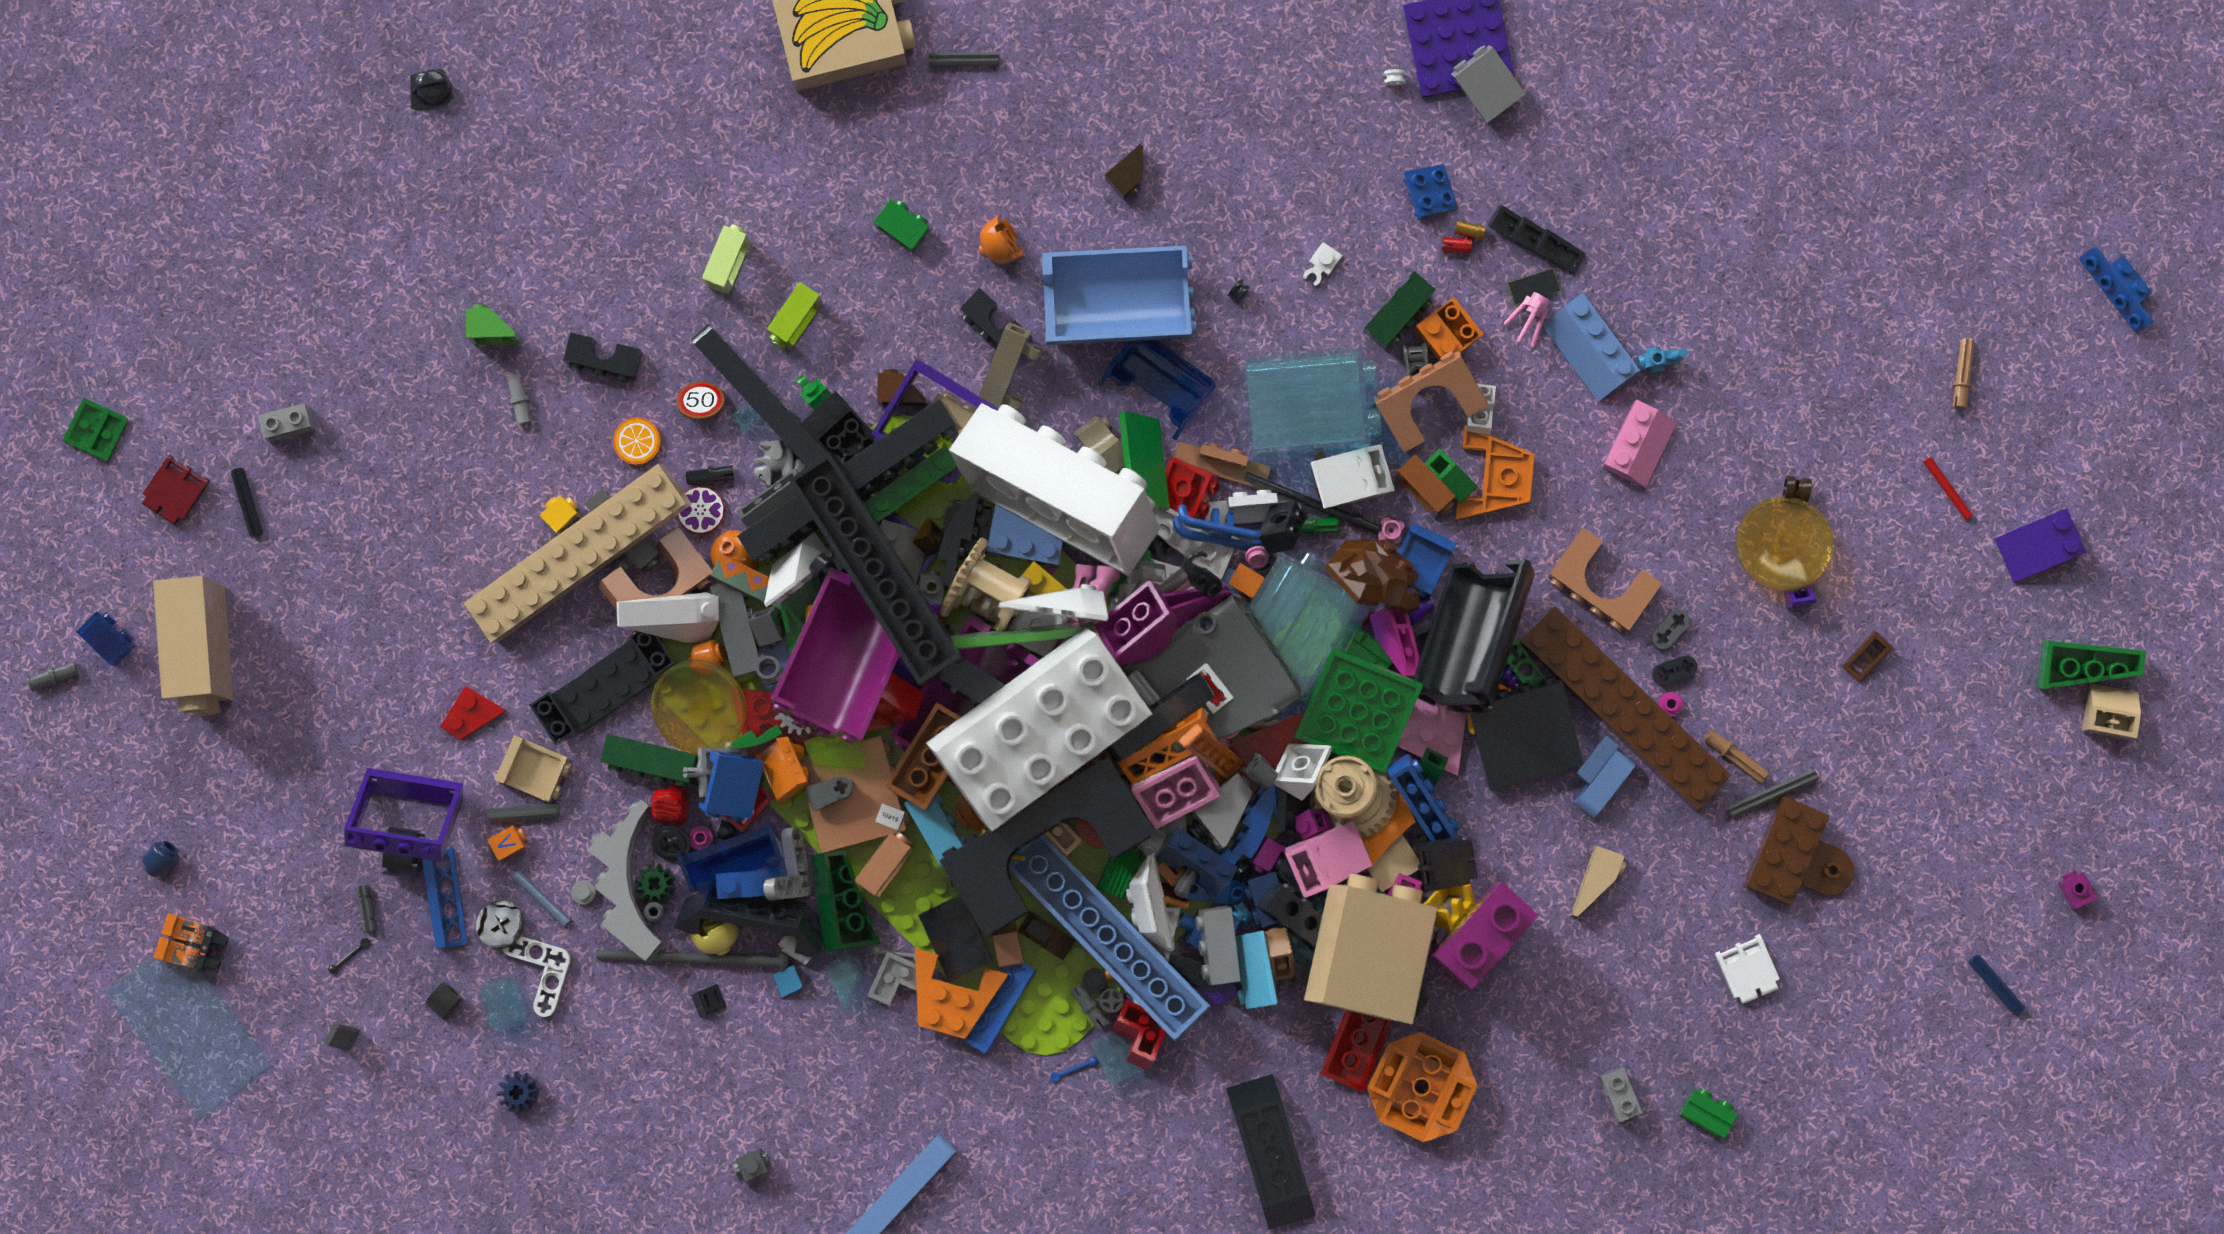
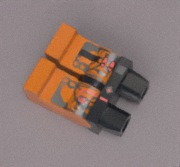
M168 913L161 934L186 943L183 944L160 937L153 958L158 961L205 972V970L219 971L222 958L212 956L211 952L213 946L225 949L229 937L218 932L214 927Z

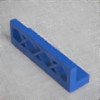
M449 848L445 851V854H449L450 865L445 872L437 867L436 861L422 859L436 949L468 944L454 848ZM450 869L452 872V877L447 874L450 871ZM438 871L442 873L440 879L438 877ZM445 876L453 881L454 885L449 895L440 890V883ZM454 893L456 901L451 898ZM441 895H443L446 898L443 903ZM449 900L457 906L458 910L453 919L447 917L443 910ZM458 917L460 925L455 922ZM445 919L450 922L447 927H446ZM452 925L461 930L462 940L448 942L447 931Z

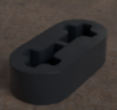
M1682 656L1660 663L1652 670V679L1658 685H1667L1689 678L1697 671V662L1691 656ZM1683 660L1686 663L1692 664L1687 674L1685 670L1679 672L1676 670L1677 667L1683 665ZM1659 668H1663L1664 671L1672 669L1673 674L1666 676L1667 681L1657 677V674L1660 672Z

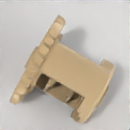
M981 537L958 570L939 614L944 617L949 616L953 609L958 608L961 604L996 623L993 629L1005 631L1013 619H1017L1021 610L1001 608L999 603L1025 598L1030 590L1032 581L1023 575L1018 579L985 561V551L987 550L988 542Z
M1338 755L1326 762L1319 771L1317 784L1311 790V809H1325L1334 828L1354 820L1362 839L1377 833L1389 822L1397 803V788L1389 777L1388 768L1386 773L1370 768L1368 764L1359 758ZM1318 818L1317 821L1323 827L1320 818Z

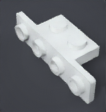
M1259 490L1257 495H1247V492L1233 493V497H1228L1226 501L1208 502L1211 508L1205 517V521H1211L1213 508H1218L1220 511V524H1225V516L1228 511L1234 512V524L1264 522L1270 505L1293 500L1277 496V493H1271V490Z

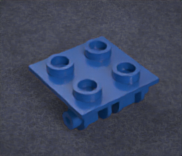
M1444 164L1404 172V182L1407 184L1408 191H1410L1408 196L1412 197L1410 202L1414 204V215L1418 217V220L1427 218V215L1458 209Z

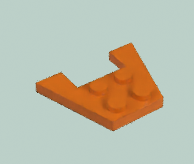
M1464 425L1462 449L1485 451L1486 458L1482 498L1468 497L1462 504L1457 500L1456 521L1531 503L1535 454L1488 434L1467 432V425Z
M915 948L918 1026L966 1039L1009 974L985 968L979 990H971L933 979L939 955Z

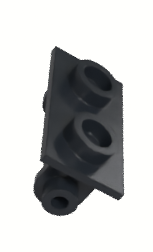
M1170 954L1169 964L1187 983L1213 989V985L1207 983V979L1204 980L1202 976L1201 966L1205 965L1204 961Z

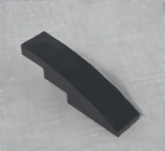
M1498 205L1487 225L1507 239L1572 274H1575L1586 254L1549 229L1541 228L1526 217H1520L1503 205Z

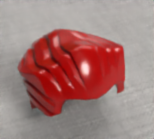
M672 784L668 790L655 791L651 801V814L656 821L666 826H672L673 824L680 826L686 822L690 798L685 788Z

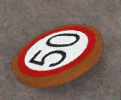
M709 382L691 383L682 388L676 398L679 412L688 419L698 421L715 417L721 412L725 403L722 390Z

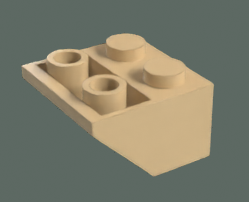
M2090 683L2082 731L2126 740L2136 739L2141 717L2139 692Z

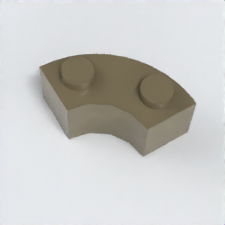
M1093 416L1074 431L1073 434L1083 447L1092 449L1105 459L1107 464L1104 468L1116 473L1125 466L1122 440L1120 441L1112 434L1111 430L1113 428L1105 418L1100 419L1097 416Z

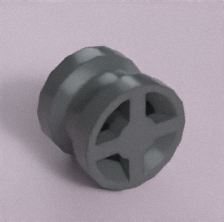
M1108 987L1099 994V1004L1106 1012H1117L1123 1006L1124 998L1118 989Z

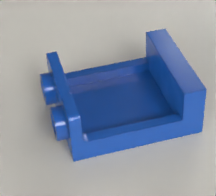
M1413 522L1398 553L1403 558L1408 559L1413 564V569L1418 573V580L1413 587L1419 592V597H1431L1457 543Z
M711 750L709 760L714 764L705 803L700 802L699 808L705 811V815L719 818L720 815H727L728 819L734 821H742V818L751 819L764 762L756 757Z

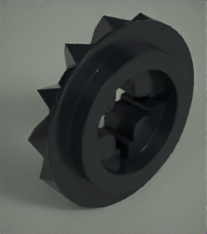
M664 824L654 833L652 846L661 858L671 861L679 860L685 857L690 850V835L685 832L684 828L676 827L675 824L672 826ZM677 837L676 844L673 843L666 847L668 839Z

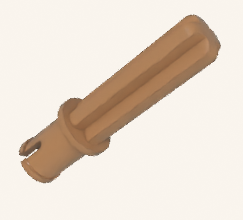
M1963 338L1960 342L1956 382L1952 385L1954 387L1952 408L1957 410L1967 409L1969 389L1972 388L1970 376L1975 341L1971 338Z
M1713 728L1703 739L1704 742L1720 753V757H1726L1758 783H1762L1767 778L1768 771L1733 745V741H1727L1714 731Z

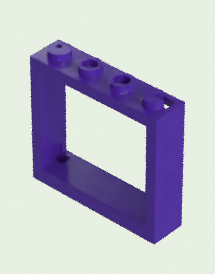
M916 359L871 434L876 436L875 441L888 434L885 432L887 426L919 373L977 408L981 403L996 411L999 408L921 360ZM922 455L921 457H919V458H918L919 462H918L916 465H918L919 463H921V462H922L923 460H925L927 457L924 456V455ZM957 467L954 473L950 472L939 481L948 486L950 482L957 484L962 475Z
M367 768L344 828L345 847L442 862L463 802V783ZM372 793L450 805L438 841L360 828Z

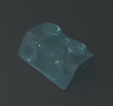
M516 975L488 982L481 986V998L488 1010V1024L493 1028L494 1032L529 1022Z

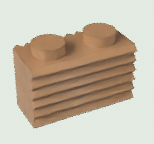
M1272 928L1264 932L1273 981L1293 977L1295 975L1293 951L1287 929Z

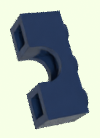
M1179 827L1165 838L1156 857L1175 870L1180 866H1188L1196 870L1200 875L1196 884L1215 897L1229 886L1238 868Z

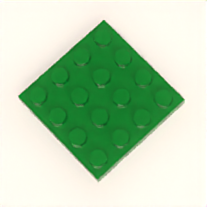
M1332 647L1296 730L1295 738L1313 745L1331 746V752L1335 754L1359 758L1368 764L1370 768L1386 773L1421 692L1423 683Z

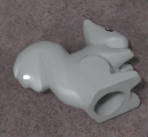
M784 441L759 442V449L764 451V457L756 458L755 462L762 466L756 467L753 473L757 479L766 484L767 488L771 486L772 473L781 472L783 477L794 468L798 472L806 468V465L800 459L795 460L792 450L785 445Z

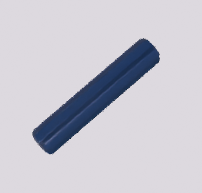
M1980 955L1973 956L1969 960V965L2011 1013L2017 1016L2023 1012L2025 1006Z

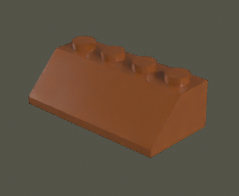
M936 703L884 786L911 804L926 811L948 777V773L926 743L961 717Z

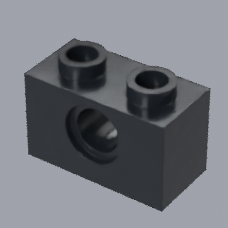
M1296 500L1270 505L1258 535L1268 554L1294 550L1306 519L1304 511L1300 509Z

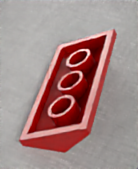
M1345 1010L1320 1074L1363 1092L1392 1021Z

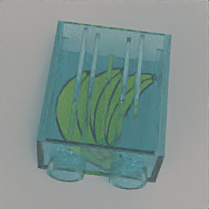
M1361 348L1245 358L1244 373L1253 460L1316 455L1322 451L1324 454L1350 452L1369 447L1370 437H1381L1380 411L1378 408L1367 409L1365 390L1377 389L1375 361H1362Z
M1300 550L1295 559L1281 552L1250 603V607L1300 685L1304 696L1298 700L1308 705L1331 649L1336 648L1343 652L1347 651L1372 607L1356 603L1336 581L1321 574L1326 564L1317 557L1304 550Z

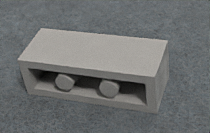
M1221 906L1198 910L1199 916L1195 918L1197 931H1201L1202 941L1198 942L1200 955H1204L1205 965L1201 966L1203 979H1207V983L1211 985L1241 981L1232 908Z

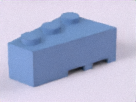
M995 505L987 547L988 555L1029 563L1034 561L1040 565L1059 568L1063 550L1062 540Z

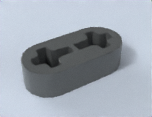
M1683 610L1671 612L1651 635L1652 645L1659 650L1669 648L1688 627L1690 622L1689 615ZM1673 615L1676 617L1682 615L1684 625H1678L1672 629L1670 626L1675 621L1672 618ZM1668 630L1670 632L1666 637L1668 643L1658 644L1659 638L1656 635L1658 633L1662 635Z

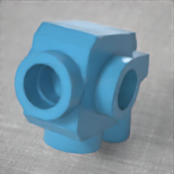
M1660 347L1646 349V353L1637 356L1638 368L1643 371L1650 370V374L1660 373L1664 371V367L1680 364V360L1687 357L1688 352L1685 348L1667 351L1661 350Z

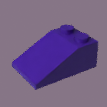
M2067 508L1994 538L2013 582L2086 553Z

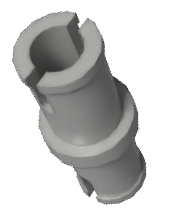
M521 374L506 378L511 394L509 400L510 404L514 406L517 425L532 422L527 403L529 397L525 395Z

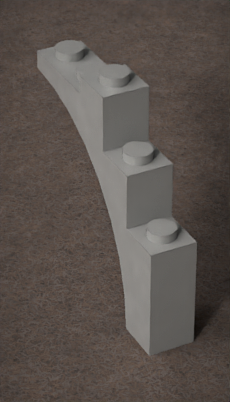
M641 799L639 803L636 801L627 811L629 815L624 821L620 820L614 826L612 836L605 832L596 834L589 843L590 848L588 851L609 867L608 871L604 870L597 877V884L594 888L616 905L614 909L611 907L602 917L604 921L601 925L644 961L650 963L665 943L650 929L642 917L634 898L631 882V859L635 841L643 822L651 812V806Z

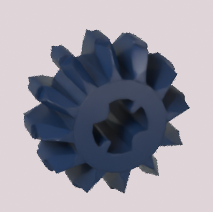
M515 1071L514 1079L509 1074L505 1075L508 1084L499 1082L498 1085L504 1088V1091L497 1092V1096L504 1095L505 1097L500 1101V1105H505L509 1102L507 1111L510 1112L516 1107V1112L522 1113V1105L526 1110L531 1109L528 1100L533 1103L537 1102L538 1099L531 1096L532 1093H539L538 1088L531 1089V1086L537 1081L532 1079L526 1082L529 1078L528 1073H524L521 1078L520 1072ZM517 1085L520 1086L519 1089H523V1094L519 1095V1099L516 1098L517 1095L513 1096L512 1093L513 1090L517 1089Z

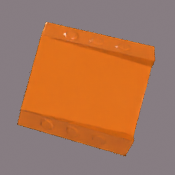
M789 737L776 738L777 741L760 754H755L759 760L764 762L763 772L777 804L784 803L809 784L808 768L802 765L805 754L804 748L801 745L794 744Z

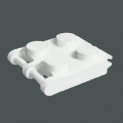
M1760 934L1756 935L1755 939L1735 944L1734 948L1720 953L1718 951L1715 953L1733 998L1739 997L1741 1004L1758 998L1756 989H1759L1762 996L1778 990L1776 981L1780 978ZM1756 943L1758 944V945L1755 946V947H1752V948H1750V949H1747V950L1743 951L1744 948H1747V947H1749V946H1751V945H1754V944H1756ZM1735 952L1738 953V954H1736V955H1733V956H1731V957H1728V958H1726V959H1723V957H1725V956H1728V955L1733 954V953H1735Z

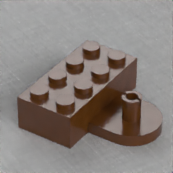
M1783 796L1778 801L1743 887L1789 906L1793 904L1800 885L1823 895H1836L1845 891L1853 880L1854 865L1846 852L1820 840L1830 815Z

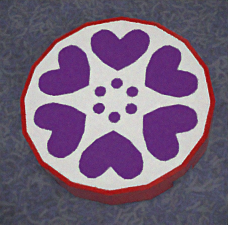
M697 486L688 489L685 494L692 505L677 515L679 522L686 530L694 534L704 535L713 532L721 525L724 518L725 506L722 498L716 491L708 487Z

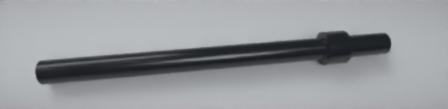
M1246 472L1243 480L1266 490H1271L1273 493L1293 501L1296 500L1298 503L1345 521L1353 528L1359 529L1360 527L1375 534L1380 529V525L1363 519L1364 516L1355 512L1351 514L1336 507L1324 509L1322 502L1250 472Z

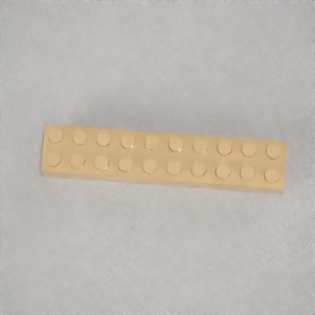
M657 464L464 602V605L490 643H498L691 506L692 503L666 465Z

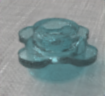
M745 403L736 413L732 414L731 419L739 424L742 432H748L754 423L760 421V415L751 410L750 404Z

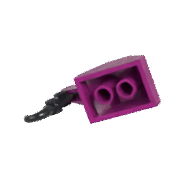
M1193 552L1182 562V569L1186 573L1190 585L1195 589L1162 594L1158 585L1149 579L1110 611L1107 621H1098L1094 625L1116 662L1123 665L1153 659L1171 644L1176 628L1191 621L1199 614L1210 611L1232 595L1228 586L1222 584L1220 578L1207 568L1191 565L1194 559L1207 557L1206 552Z

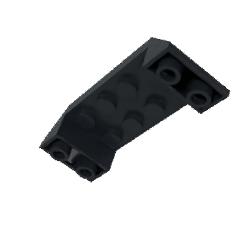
M639 631L634 632L629 636L631 640L554 693L547 692L529 705L555 745L563 743L592 727L660 680L676 664L658 636Z
M714 884L685 899L674 928L685 933L699 934L704 918L713 922L721 921L735 926L756 928L759 931H771L784 936H796L795 953L802 954L805 957L819 958L823 946L820 918L807 903L789 899L769 901L765 895L718 899L717 885Z
M1273 1074L1227 1087L1226 1091L1234 1112L1268 1229H1274L1316 1216Z

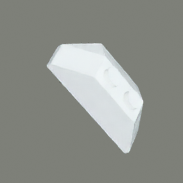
M1155 852L1149 853L1129 884L1130 888L1126 889L1128 902L1134 905L1135 912L1131 913L1134 927H1138L1139 933L1169 952L1174 951L1175 944Z

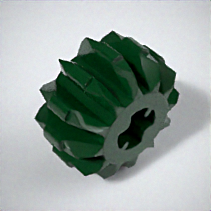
M648 864L647 869L649 873L642 869L639 871L644 878L635 879L636 883H642V886L637 887L635 890L636 892L645 891L640 898L641 900H646L650 895L649 903L655 902L657 896L658 902L663 904L664 898L662 895L664 894L667 898L671 899L672 895L667 890H676L675 885H669V882L676 880V877H666L671 871L670 868H666L661 873L662 864H657L655 871L652 864ZM659 878V885L661 887L659 890L654 888L653 891L651 889L653 884L650 881Z

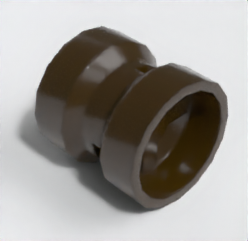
M1787 475L1784 482V487H1787V489L1783 490V499L1791 500L1796 498L1800 502H1808L1811 494L1812 479L1803 478L1800 480L1794 476Z

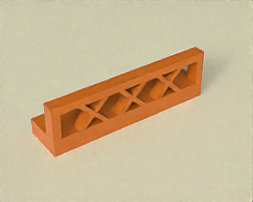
M1203 708L1196 710L1126 759L1117 762L1132 785L1192 755L1193 753L1188 749L1182 752L1170 749L1173 743L1179 742L1196 724L1216 738L1206 723L1207 713ZM1156 752L1166 755L1165 761L1161 763L1150 761V757ZM1135 763L1144 765V772L1136 776L1129 768V766Z

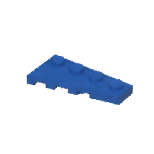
M1024 962L1020 965L1005 967L1001 971L1002 973L1009 974L1008 978L966 1039L960 1038L961 1040L988 1055L1037 972L1036 969Z

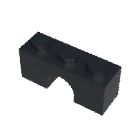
M978 288L960 308V312L963 314L961 319L970 327L974 324L981 330L978 334L987 343L992 341L998 346L1004 329L995 328L990 323L991 314L998 308L997 303L982 289ZM1015 320L1012 322L1013 324L1022 327V326H1021L1018 322H1016ZM1030 335L1028 343L1033 340L1032 335Z
M570 332L563 359L566 364H569L568 368L576 371H583V368L591 369L592 374L606 377V373L616 375L615 379L622 382H629L630 379L636 380L643 354L641 349L617 344L615 352L610 358L599 359L595 356L594 352L597 342L594 338Z

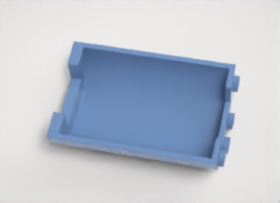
M1186 246L1042 253L1046 345L1192 338V335H1196L1194 308H1189V301L1193 300V286H1188V269H1192V254H1187Z

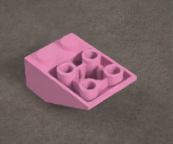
M1354 820L1285 848L1286 857L1304 898L1328 889L1329 884L1336 885L1349 878V874H1357L1372 866Z

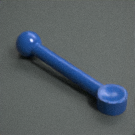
M1091 1057L1089 1061L1060 1073L1053 1072L1050 1075V1079L1053 1082H1057L1060 1077L1090 1065L1096 1066L1098 1059Z

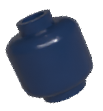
M168 841L155 842L142 858L145 871L152 877H167L180 861L179 851L176 846Z

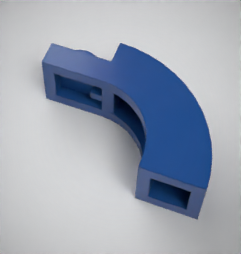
M786 866L716 874L717 898L764 896L763 886L765 880L787 876Z

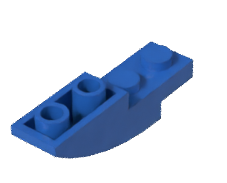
M1274 784L1267 789H1263L1260 786L1254 793L1256 798L1252 803L1248 802L1240 818L1241 822L1246 825L1245 829L1241 827L1233 838L1235 842L1231 848L1226 847L1220 856L1233 865L1236 864L1242 854L1251 859L1259 848L1268 829L1273 812Z

